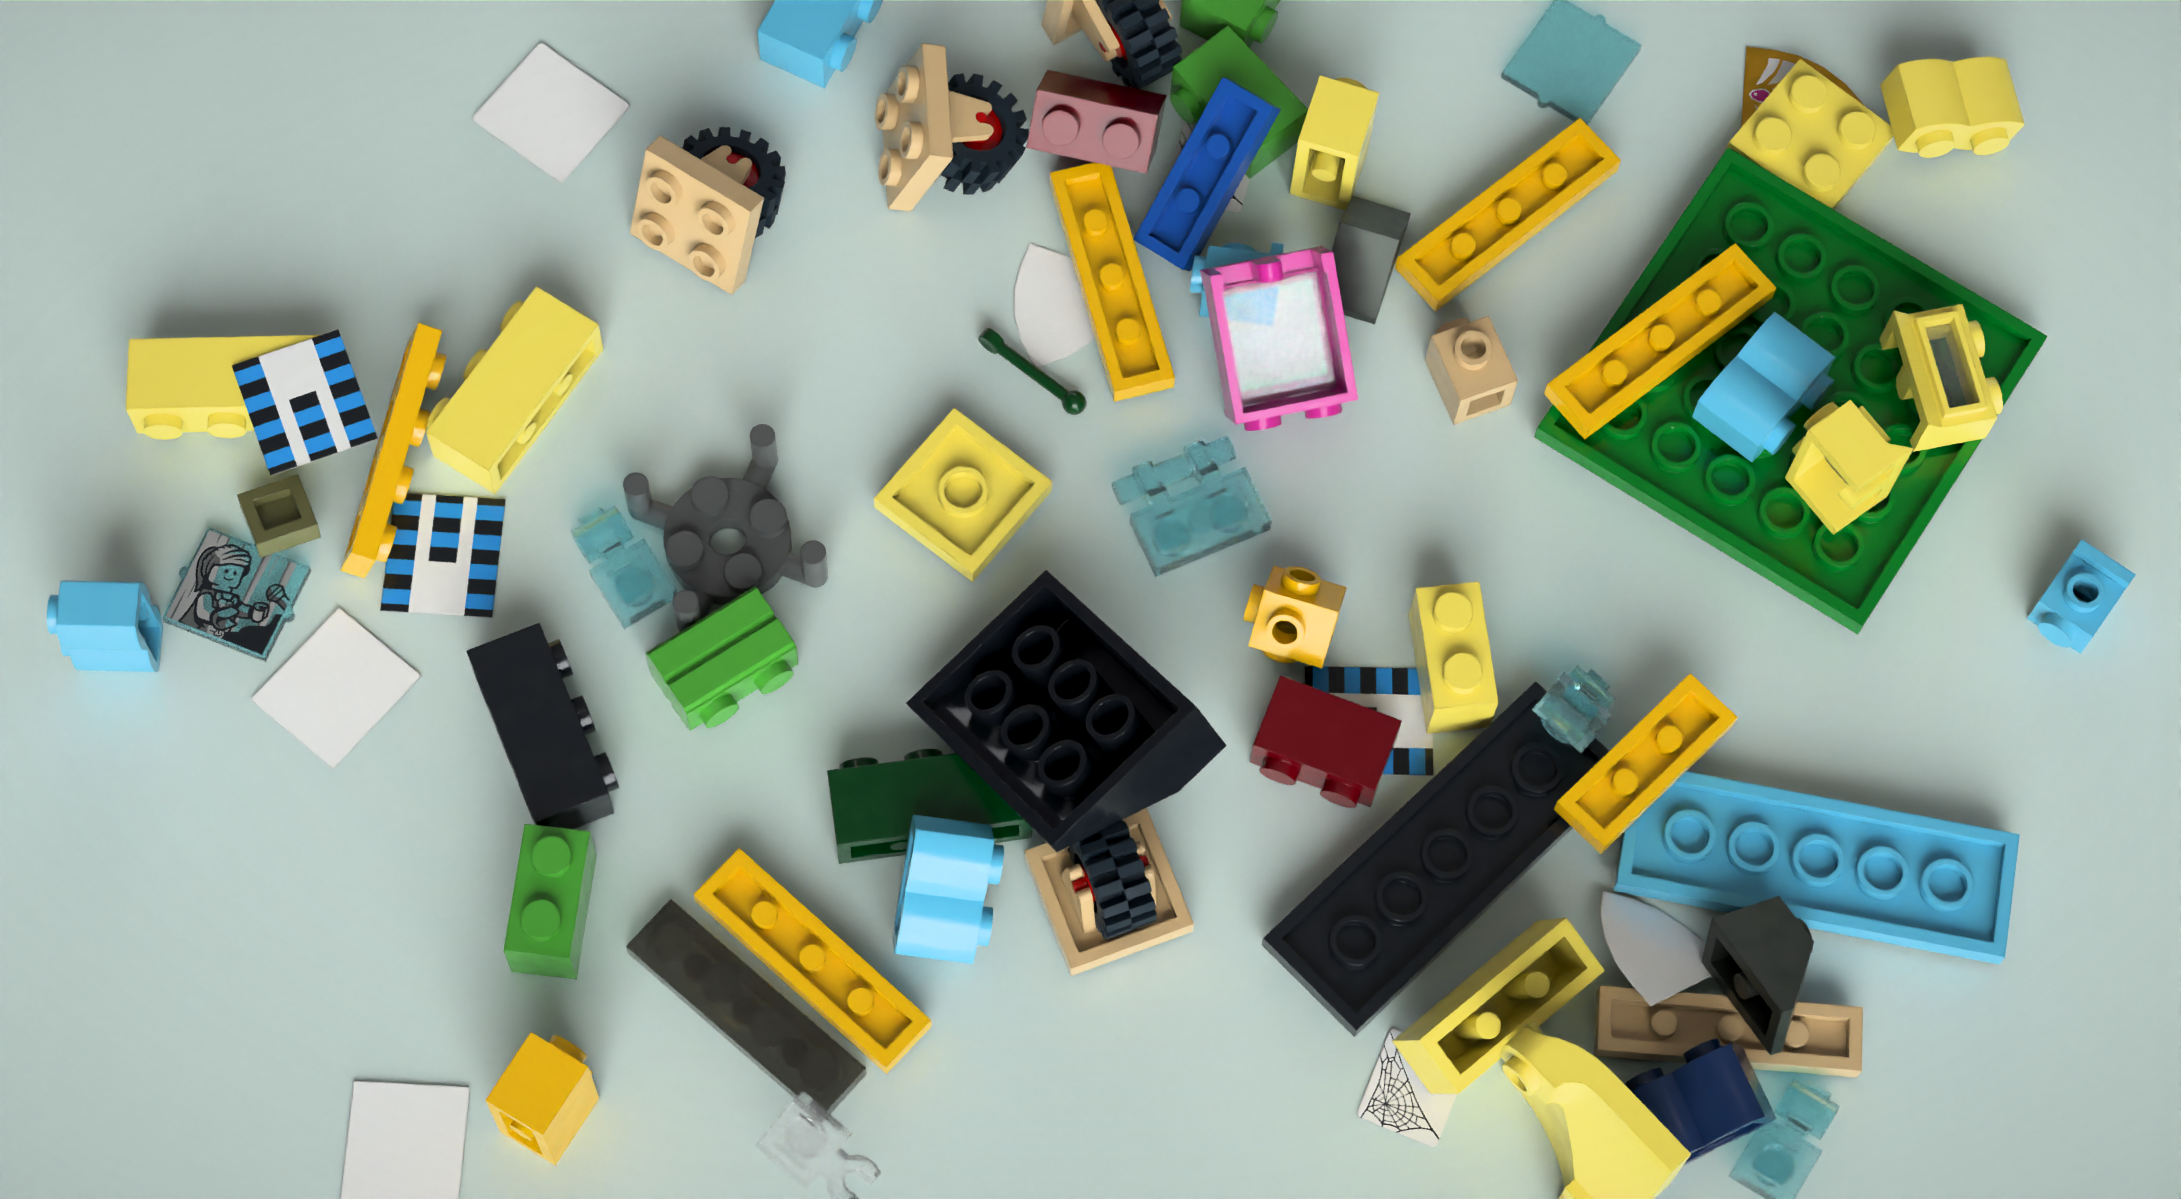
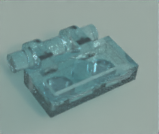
M1228 436L1221 437L1207 444L1202 439L1192 442L1183 447L1184 453L1155 465L1151 460L1132 467L1131 475L1111 483L1114 495L1120 505L1141 497L1148 504V507L1131 513L1129 523L1155 577L1270 530L1272 520L1246 467L1222 476L1218 468L1219 465L1236 459L1233 444ZM1192 476L1200 484L1170 497L1166 487Z

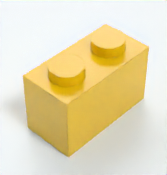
M530 1032L485 1100L499 1131L556 1166L599 1100L591 1076L593 1072L584 1064L587 1055L577 1046L558 1035H553L549 1042Z

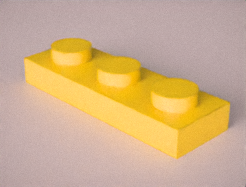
M1690 673L1557 801L1554 810L1602 854L1734 725L1738 717Z

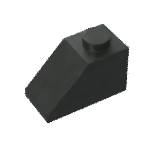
M1780 896L1712 918L1701 961L1770 1055L1782 1052L1814 944L1807 925L1803 920L1793 915Z

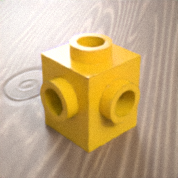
M1273 565L1265 587L1253 584L1247 602L1243 621L1254 624L1248 646L1262 650L1265 656L1277 662L1295 663L1299 661L1322 668L1332 641L1347 587L1321 580L1317 573L1307 568L1290 566L1284 569Z

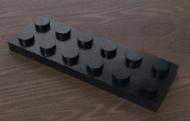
M1534 682L1263 938L1262 946L1355 1037L1573 828L1554 810L1557 801L1598 763L1609 750L1540 684Z

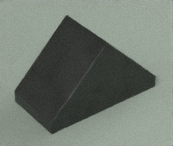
M1356 196L1351 197L1340 220L1332 247L1345 316L1372 324L1376 323L1411 213Z

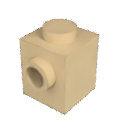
M1489 316L1472 322L1467 318L1455 319L1442 325L1436 330L1434 335H1431L1425 362L1453 425L1511 405L1518 379Z

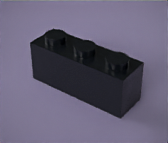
M540 623L467 650L472 670L534 825L575 829L614 814L609 792L618 789L619 785L606 752L594 756L585 736L595 732L596 729L583 696L570 699L563 679L573 675L560 640L557 639L548 643Z

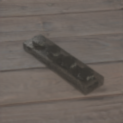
M672 899L627 944V953L822 1123L866 1076L865 1066Z

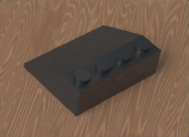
M1047 570L1035 579L906 702L911 710L1056 852L1179 792L1227 746L1197 706Z

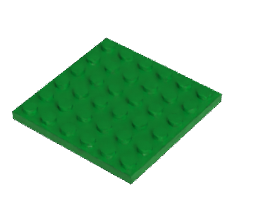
M1727 148L1589 352L1735 243L1775 285L1776 291L1773 298L1588 438L1584 439L1554 405L1551 406L1538 425L1534 438L1858 635L1982 439L1912 451L1888 496L1833 535L1785 479L1795 458L1792 449L1807 433L1804 424L1826 404L1834 402L1839 408L1851 400L1857 408L1863 406L1891 438L1889 444L1912 448L1910 439L1920 423V418L1914 398L1901 400L1897 393L1896 377L1903 365L1899 348L1882 350L1879 340L1894 310L1911 314L1963 304L1967 320L1978 321L1982 328L1985 340V353L1979 359L1985 378L1995 377L1998 381L2002 393L2003 406L2048 336L1732 149ZM1776 312L1835 356L1827 374L1834 379V383L1812 410L1802 405L1789 418V420L1796 424V427L1774 455L1764 449L1753 462H1750L1692 418L1698 400L1707 388L1739 354L1760 326ZM1946 339L1929 341L1949 408L1966 405Z

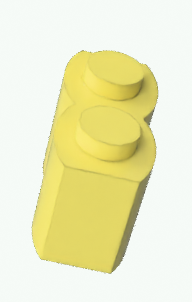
M1974 57L1954 62L1943 59L1908 61L1898 64L1880 84L1897 149L1904 152L1919 153L1924 158L1941 156L1953 148L1973 150L1977 155L1993 154L2006 148L2011 138L2025 125L2008 64L2003 58Z

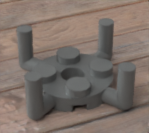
M756 425L750 432L752 460L743 479L718 478L714 476L704 477L695 482L692 489L687 491L673 507L651 498L648 479L642 473H631L623 481L630 516L638 521L664 530V549L668 564L682 588L685 589L676 593L673 598V608L679 632L707 616L713 604L725 605L754 586L763 594L773 588L782 576L814 588L823 586L828 579L825 546L819 541L811 540L803 544L800 555L792 553L791 530L786 509L781 502L766 490L778 463L775 432L769 425ZM732 528L740 531L745 536L744 546L736 553L728 555L720 554L713 550L710 546L713 535L722 529Z

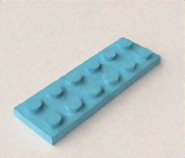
M1686 771L1621 835L1613 891L1727 913L1780 896L1793 915L1803 920L1807 927L1811 929L2000 964L2006 955L2020 834Z

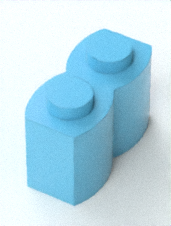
M1774 312L1754 333L1739 354L1707 388L1698 400L1692 418L1750 462H1753L1764 449L1774 455L1796 427V424L1789 420V418L1802 405L1812 410L1831 388L1834 379L1827 374L1835 356Z
M60 581L59 595H50L48 600L47 627L50 634L58 635L62 655L71 656L76 670L159 671L163 624L159 609L156 605H151L150 595L145 583Z
M913 814L894 920L892 939L895 954L973 964L977 945L988 946L993 923V907L983 906L988 883L998 885L1000 882L1004 859V846L994 844L991 825Z

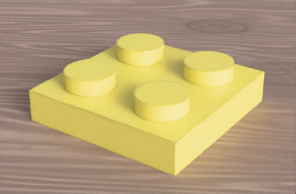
M1799 59L1729 141L1726 149H1732L1834 210L1890 144L1894 134L1890 124L1802 59Z
M953 408L874 498V508L973 582L1052 491V481L957 409Z

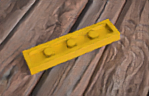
M1579 118L1397 257L1395 269L1436 312L1618 171L1621 160Z
M1093 162L1050 172V188L1113 401L1116 402L1174 388V372L1112 167Z
M1735 243L1546 385L1544 395L1577 432L1586 439L1771 300L1776 287Z
M418 323L406 344L340 571L365 578L376 560L387 561L397 530V526L387 523L393 502L403 504L414 471L413 468L404 466L409 445L420 446L430 416V411L420 408L425 389L436 390L446 362L447 355L436 352L442 330Z
M740 848L694 893L695 902L886 1074L932 1027L929 1017Z

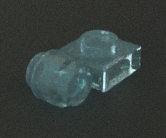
M615 506L605 511L598 507L578 519L580 526L571 530L570 533L589 564L599 558L602 561L601 564L589 570L590 576L623 629L628 628L673 601L674 596L678 593L677 589L646 540L643 538L625 548L624 544L634 537L623 516Z
M1577 665L1568 675L1563 672L1532 710L1541 717L1543 727L1553 738L1561 743L1571 744L1581 753L1599 734L1613 715L1608 711V708L1614 703L1616 698L1607 691L1611 685L1592 668L1586 673Z
M1793 1079L1774 1110L1775 1114L1785 1119L1782 1123L1783 1126L1772 1121L1755 1130L1728 1177L1765 1199H1795L1823 1151L1803 1138L1810 1134L1821 1140L1840 1108L1838 1104L1829 1100L1832 1093L1810 1080L1804 1085L1798 1080Z

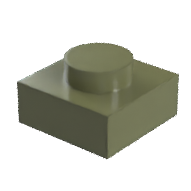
M298 474L237 494L241 511L260 558L321 538L318 523Z

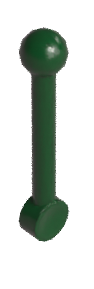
M986 328L980 334L978 341L986 350L993 354L998 353L1060 399L1067 413L1078 415L1084 411L1087 401L1081 392L1076 390L1068 391L1005 344L1003 338L994 330Z

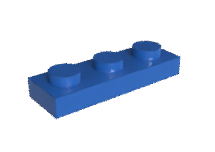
M1222 77L1133 240L1180 269L1191 271L1194 256H1200L1281 109L1235 81Z

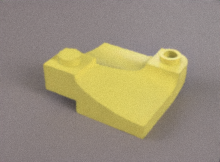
M1536 1021L1528 1023L1502 1047L1499 1056L1506 1062L1502 1066V1071L1529 1103L1554 1149L1565 1188L1558 1199H1654L1670 1185L1690 1157L1691 1153L1604 1063L1583 1048L1560 1038L1543 1035Z

